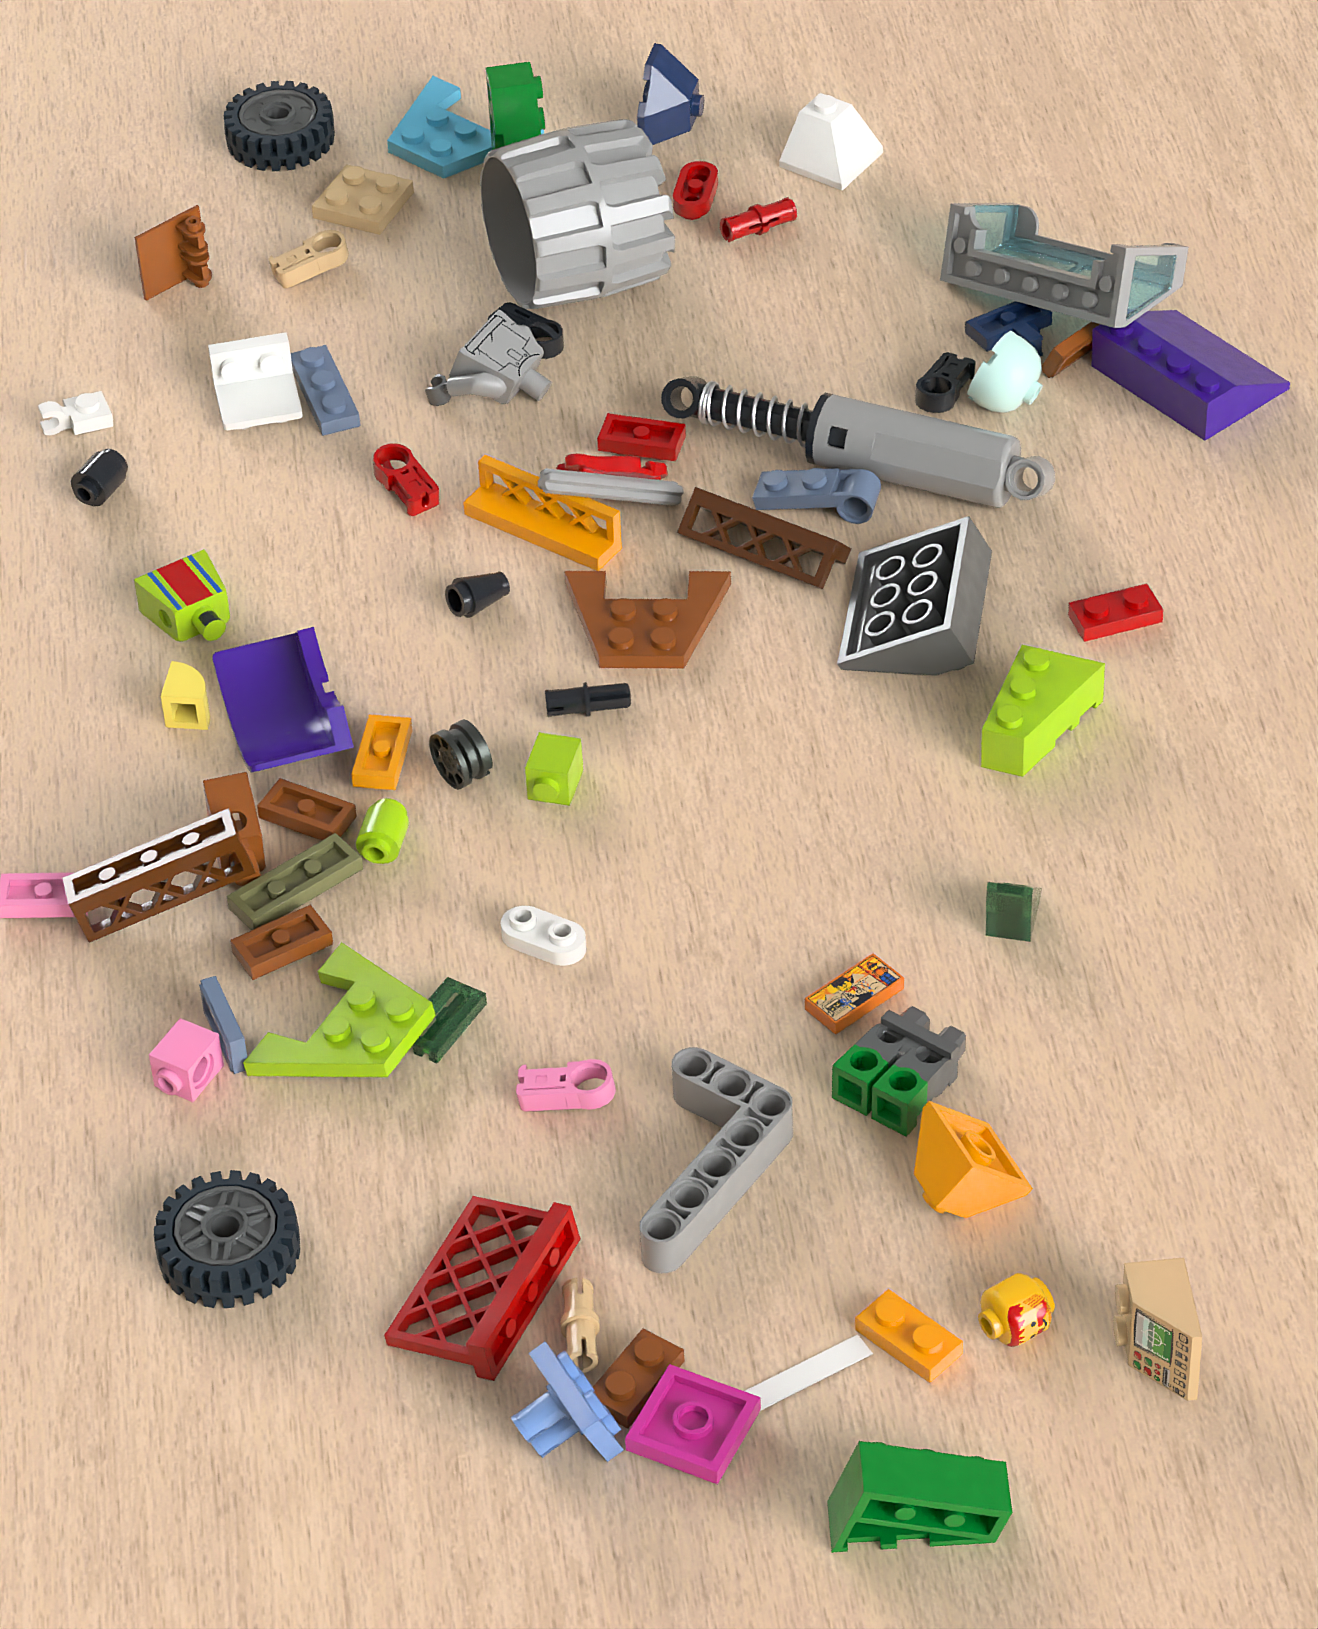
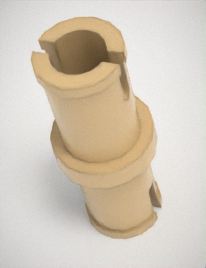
M577 1278L567 1280L562 1286L565 1314L560 1319L561 1333L566 1338L567 1354L576 1366H578V1356H581L583 1373H587L595 1369L599 1363L595 1337L600 1331L599 1317L593 1308V1284L589 1280L582 1278V1294H579Z

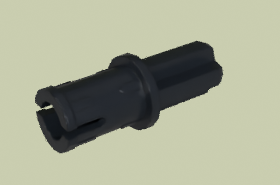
M585 682L583 687L545 690L547 717L586 713L587 717L591 716L590 712L628 708L631 705L630 687L627 683L588 687L587 682Z

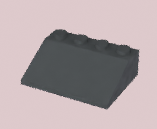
M970 516L859 552L837 662L841 670L936 676L952 670H961L968 665L974 664L992 550Z

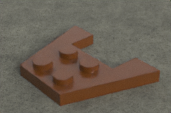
M564 571L565 584L599 668L684 669L731 586V571H689L687 599H605L606 571Z

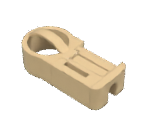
M336 230L321 231L302 241L303 245L276 258H273L271 255L268 260L273 276L283 288L287 289L327 270L339 267L346 262L349 256L344 235ZM329 247H337L329 252H320Z

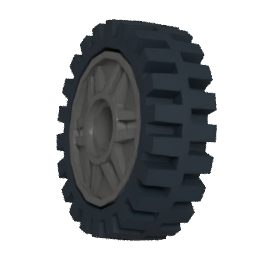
M271 81L270 87H266L264 83L257 84L255 91L249 87L243 90V96L240 94L235 95L233 102H228L226 111H224V130L228 150L231 156L234 155L235 160L239 163L244 161V165L250 168L256 164L257 170L265 171L268 166H271L272 172L280 171L281 166H286L287 170H294L297 163L302 167L310 165L309 158L314 161L319 160L321 153L326 154L330 150V145L334 143L335 131L331 102L324 92L320 93L319 89L314 86L308 89V84L300 82L296 87L294 81H285L284 85H279V81Z
M230 1170L229 1179H222L221 1171L210 1173L211 1182L205 1183L202 1176L196 1177L191 1180V1190L183 1184L175 1190L176 1199L168 1196L163 1202V1211L159 1210L155 1218V1250L164 1280L167 1284H171V1288L176 1294L181 1295L184 1292L187 1301L196 1304L199 1298L202 1297L204 1307L211 1308L215 1307L217 1299H222L224 1308H235L236 1298H241L245 1306L254 1303V1293L256 1292L263 1299L271 1295L272 1284L280 1288L287 1282L286 1273L292 1275L296 1268V1259H299L300 1256L299 1226L292 1201H289L288 1194L282 1188L277 1190L276 1183L268 1178L261 1183L260 1175L252 1172L248 1174L245 1180L242 1178L241 1171Z

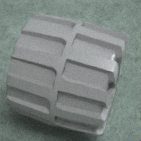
M619 119L567 127L494 149L485 156L483 169L481 170L480 186L483 221L486 227L489 246L501 280L507 291L522 308L539 309L602 298L658 280L661 275L668 273L671 261L667 251L675 253V236L664 223V220L674 219L672 202L668 195L659 194L658 187L666 181L660 160L657 156L652 155V143L645 132L637 127L633 121Z

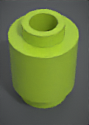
M389 798L380 799L368 808L356 840V848L361 856L377 864L390 863L398 857L409 826L406 808L400 802Z

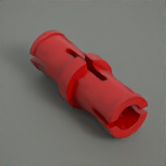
M789 197L764 206L755 204L750 206L746 212L722 218L720 220V231L726 241L728 240V242L754 233L762 235L774 226L796 220L797 209L795 203Z

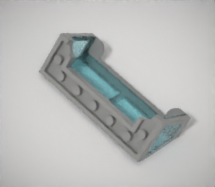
M951 203L940 281L1113 328L1126 327L1183 286L1189 248L1187 246L1175 243L1131 246L1111 244V253L1038 235V217L1035 211L1027 206L1015 203Z

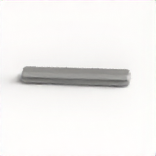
M548 468L540 472V479L538 480V487L543 492L550 494L671 506L680 504L681 496L684 493L683 487L674 481Z

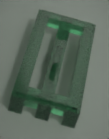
M449 977L442 982L428 999L433 1004L435 1015L438 1013L435 1017L436 1021L412 1045L415 1055L422 1057L427 1053L429 1054V1061L436 1064L487 1005L485 992ZM454 993H458L448 1007H443Z

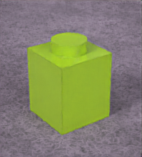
M538 733L525 767L528 800L570 806L583 772L581 738Z

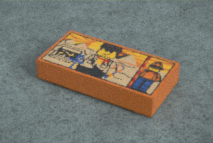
M872 953L805 998V1010L834 1034H838L903 990L904 977Z

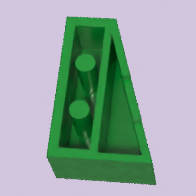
M522 62L485 67L492 150L541 135V130H545V117L543 107H538L537 99L543 98L541 76H534L531 63Z
M858 1442L827 1501L832 1553L848 1552V1543L880 1541L881 1550L897 1549V1540L929 1538L930 1547L995 1543L1013 1513L1006 1462L984 1459L979 1456H962L935 1452L930 1449L892 1446L882 1442Z

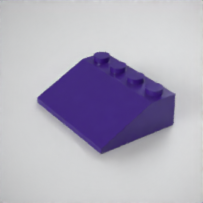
M1177 310L1147 311L1126 327L1113 328L1100 324L1093 329L1091 366L1204 441L1290 389L1289 381ZM1139 311L1127 312L1126 320Z

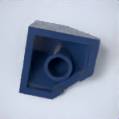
M654 43L644 67L643 80L647 82L643 91V102H639L637 113V127L645 132L652 145L691 131L696 117H701L703 114L705 102L704 95L699 94V79L662 44Z

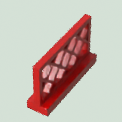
M472 1196L384 1334L387 1345L473 1365L477 1377L495 1381L581 1239L571 1206L553 1202L547 1212ZM480 1214L496 1217L500 1221L475 1232L472 1229ZM528 1225L538 1227L533 1235L518 1241L515 1240L512 1233ZM506 1234L510 1244L485 1254L483 1253L480 1244ZM474 1247L478 1255L477 1257L451 1266L450 1261L455 1254ZM517 1257L518 1260L511 1270L494 1276L490 1266ZM480 1270H485L488 1279L466 1288H461L458 1279ZM452 1282L456 1292L429 1302L428 1296L433 1289ZM495 1292L496 1296L490 1305L475 1311L471 1310L469 1301ZM462 1304L466 1312L465 1315L439 1325L436 1314ZM429 1317L434 1326L417 1334L406 1332L411 1324ZM472 1327L474 1330L466 1346L450 1343L446 1340V1337Z

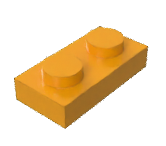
M369 714L351 774L353 787L396 790L413 731L411 718Z
M887 1289L855 1317V1330L929 1383L963 1354V1341L890 1289Z

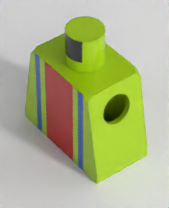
M204 549L134 579L139 611L174 640L183 642L201 634L206 640L214 641L224 634L226 629L225 623L230 619L227 592L208 553Z

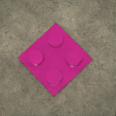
M669 1364L625 1437L626 1451L718 1485L761 1410V1397Z

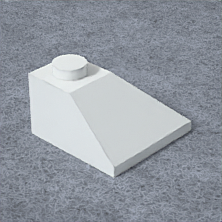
M819 93L799 111L779 160V167L843 190L883 153V146L852 104L836 99L833 96Z

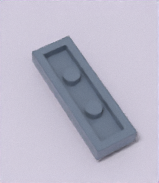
M327 345L309 347L290 353L293 374L322 436L360 427L359 412Z

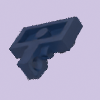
M1014 301L966 321L965 334L988 352L992 350L1006 333L1012 331L1031 344L1041 357L1043 356V336L1040 334V330L1052 325V311Z

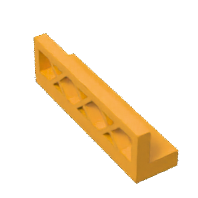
M484 455L478 461L480 487L463 502L464 515L596 571H599L622 549L619 510L588 497L545 493L538 487L540 477L488 455ZM493 474L498 475L508 488L494 483ZM524 487L533 490L541 502L533 499ZM557 501L566 504L575 516L566 513ZM591 515L605 520L607 530L601 528Z

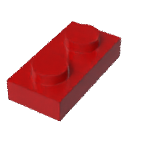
M607 413L597 437L598 451L676 462L686 437V425L684 423Z
M1147 583L1069 602L1068 616L1084 642L1163 622L1164 610Z

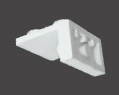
M287 332L208 345L213 383L224 430L246 429L252 426L276 422L283 423L303 417L292 371Z

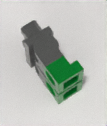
M913 1006L909 1007L901 1015L888 1010L881 1017V1024H876L832 1065V1098L865 1116L872 1111L871 1119L907 1137L917 1126V1116L922 1112L925 1104L942 1094L947 1085L950 1086L957 1079L958 1061L965 1052L966 1035L963 1031L953 1026L945 1027L939 1034L930 1031L929 1017L925 1012Z

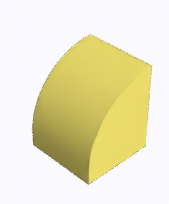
M171 661L161 693L165 726L168 728L208 730L210 712L203 676L190 665Z

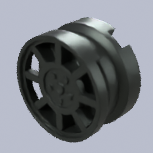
M462 719L452 724L449 731L443 729L430 736L429 748L434 764L443 779L454 789H462L471 784L473 778L481 779L490 774L489 769L493 768L490 750L479 730L468 720Z

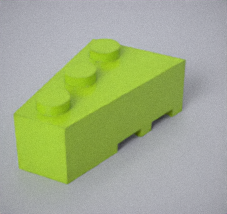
M1022 644L983 725L981 767L1021 777L1028 773L1055 747V741L1067 729L1072 731L1079 725L1080 717L1090 707L1096 709L1103 702L1105 663Z

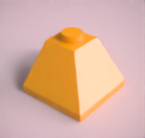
M931 1101L925 1104L922 1110L914 1176L924 1190L922 1193L924 1200L932 1209L942 1214L946 1211L963 1218H968L1027 1196L1033 1188L989 1123Z

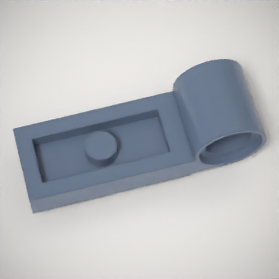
M812 468L809 470L761 472L752 499L756 510L836 507L838 514L845 521L853 524H862L869 521L872 517L881 490V482L874 473L865 469Z

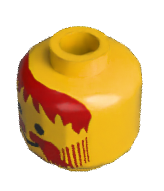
M1016 1273L982 1293L980 1301L981 1313L978 1314V1321L988 1338L992 1340L998 1338L1005 1345L1016 1347L1049 1328L1052 1319L1051 1313L1055 1309L1054 1300L1047 1286L1039 1278H1031L1028 1275Z

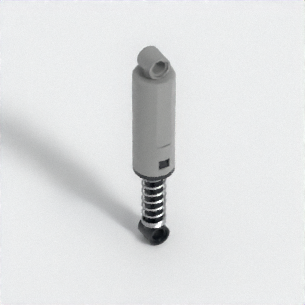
M697 376L674 379L664 387L661 394L664 410L674 418L694 417L698 418L702 424L707 425L710 423L712 426L722 422L728 430L738 426L740 432L746 433L752 429L756 436L760 437L768 433L771 440L774 441L783 436L788 444L798 440L801 447L805 448V456L810 464L831 469L839 468L840 470L865 469L874 473L881 481L986 506L1002 508L1008 502L1011 495L1020 500H1030L1045 495L1052 489L1055 482V471L1052 464L1040 456L1021 457L1020 441L1014 436L826 392L820 396L813 410L808 409L806 402L801 407L793 406L791 399L786 404L779 403L776 395L771 400L763 399L761 392L754 397L748 395L747 389H743L741 393L733 392L731 385L726 390L720 389L718 382L711 380L707 383L704 379ZM685 387L691 391L693 396L690 407H686L681 400V393ZM1027 467L1033 469L1038 476V483L1034 489L1029 488L1023 481V472Z

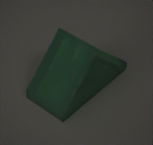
M988 882L986 893V936L1031 942L1042 887L1005 882Z

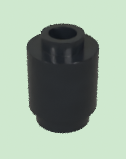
M113 449L95 452L71 478V487L74 495L84 504L101 506L125 481L126 472L128 471L127 462L120 453Z

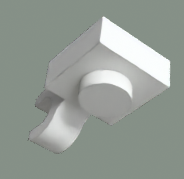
M102 391L84 393L76 397L63 399L64 407L52 401L38 405L43 419L53 417L50 420L40 422L45 435H55L72 428L75 435L113 427L112 413Z

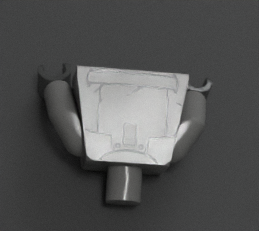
M498 309L459 350L448 380L441 374H437L432 378V387L425 389L428 401L433 406H441L448 403L451 396L476 395L491 398L501 404H508L520 390L535 400L540 401L552 383L537 372L544 354L543 348L537 343L528 326L517 325L504 312Z

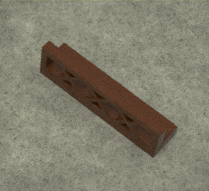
M697 487L693 491L677 530V533L820 589L824 588L834 561L846 564L852 549L835 539ZM700 508L712 513L717 525L703 533L692 530ZM722 517H723V518H726V519H729V520L726 521V522H723ZM742 524L748 527L752 540L736 547L732 545L727 530ZM757 530L763 532L764 534L759 536ZM720 534L722 541L712 537ZM776 537L783 540L788 553L772 561L767 558L762 544ZM793 544H794V545H797V546H800V547L797 548V549H794ZM756 548L758 555L751 553L748 550ZM810 551L823 555L815 577L804 573L798 557ZM791 561L793 568L785 566L783 564Z
M228 808L63 877L62 880L68 905L90 943L256 872L240 839L235 820ZM235 851L240 861L239 864L225 870L212 867L216 858ZM186 871L197 874L194 882L184 887L171 884L174 876ZM146 889L155 892L152 900L146 903L137 904L129 902L132 894L139 890ZM101 906L114 909L110 918L93 925L86 915L87 912Z

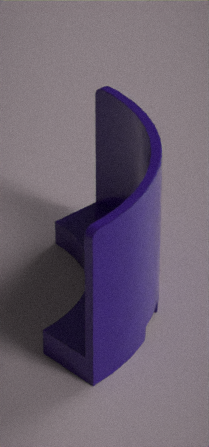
M314 627L298 630L293 634L218 651L213 654L212 661L231 728L244 763L251 773L354 748L344 706L340 704L334 691L325 693L322 683L329 682Z

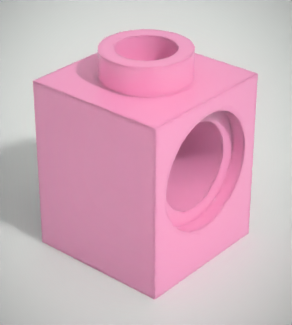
M181 1018L149 1054L154 1086L168 1095H177L191 1102L195 1101L224 1066L219 1034Z

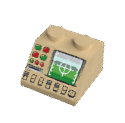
M1184 1257L1124 1263L1123 1284L1115 1285L1116 1307L1118 1314L1121 1315L1113 1317L1116 1346H1125L1130 1367L1187 1401L1197 1400L1202 1332Z

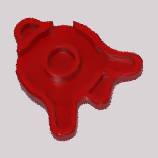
M576 453L566 455L565 463L559 464L556 467L557 470L661 480L668 476L665 463L649 460L641 468L640 457L591 456Z

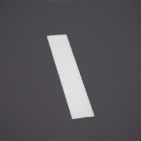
M857 1334L745 1390V1392L761 1397V1410L873 1353Z

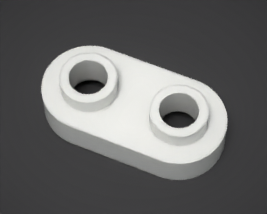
M532 906L514 907L508 910L501 918L502 940L508 947L560 966L574 964L581 960L586 953L585 931L579 924Z

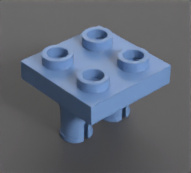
M543 1342L529 1352V1355L549 1383L546 1386L548 1391L511 1416V1419L528 1443L532 1444L537 1453L542 1458L577 1432H580L581 1435L584 1434L607 1462L624 1451L614 1436L622 1429L606 1406L598 1399L594 1393V1388L567 1352L564 1350L556 1355L546 1342Z

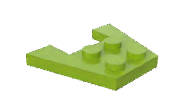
M341 942L317 972L322 984L348 990L347 993L307 1042L268 1032L243 1064L247 1076L388 1077L436 1016L433 1004Z

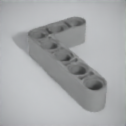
M698 1047L682 1049L672 1059L673 1098L682 1108L722 1127V1129L645 1213L640 1221L641 1259L646 1268L656 1273H669L678 1269L790 1143L793 1137L792 1097L789 1092Z

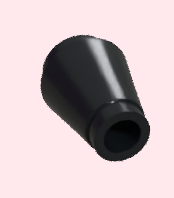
M500 571L455 578L452 584L446 587L445 598L450 611L455 616L471 618L503 596L508 595L510 585L505 574Z

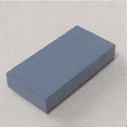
M213 976L200 980L201 984H199L203 1011L212 1031L219 1034L221 1050L230 1071H233L234 1074L246 1071L243 1064L248 1057L245 1038L217 977Z

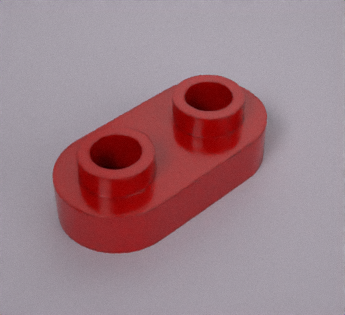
M694 161L682 167L673 191V210L677 215L688 220H695L710 211L718 188V169L715 165L706 161Z

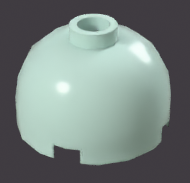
M1009 331L992 348L995 354L988 363L983 361L967 391L968 398L979 406L993 412L1007 413L1014 411L1023 402L1031 405L1043 387L1038 382L1042 366L1041 358L1036 349L1025 339Z

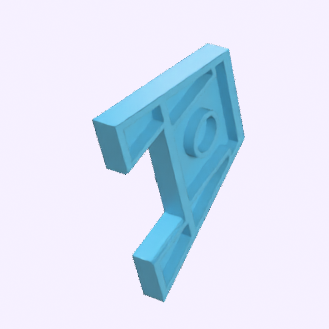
M432 76L388 138V153L444 179L484 163L485 156L488 152L492 151L491 133L489 129L447 111V108L461 99L460 88Z

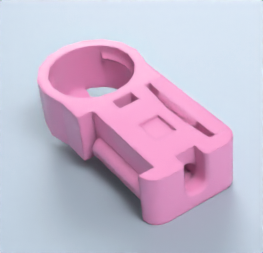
M597 1059L568 1062L567 1067L527 1069L525 1064L518 1070L520 1084L516 1086V1094L522 1111L597 1109L608 1104L614 1098L616 1092L611 1068L607 1063ZM598 1078L605 1080L601 1086L592 1090H580L577 1088L580 1083L588 1079Z

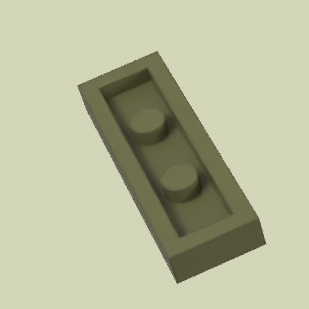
M334 833L227 896L228 909L246 926L254 930L283 917L363 870L362 856Z

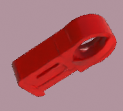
M390 443L381 446L375 451L373 455V469L376 480L383 484L388 491L393 490L407 507V514L409 516L418 515L439 505V486L415 459L409 448L401 444ZM398 460L406 465L402 468L394 469L390 461Z

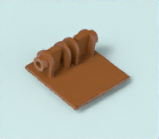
M198 205L134 237L144 300L147 301L187 279L198 288H204L209 285V281L212 279V272L207 264L210 256L208 244L204 240L206 228L205 224L201 222Z

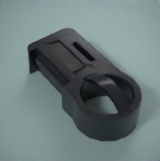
M511 302L504 303L498 308L517 325L528 326L535 339L542 337L552 338L548 341H537L544 351L542 359L553 358L563 351V328L556 321L546 319ZM498 309L488 316V320L498 311Z
M949 352L943 353L927 373L918 379L915 392L916 405L920 409L931 413H943L952 409L960 396L961 388L969 379L973 380L976 361L964 357L963 360L958 359L957 354Z

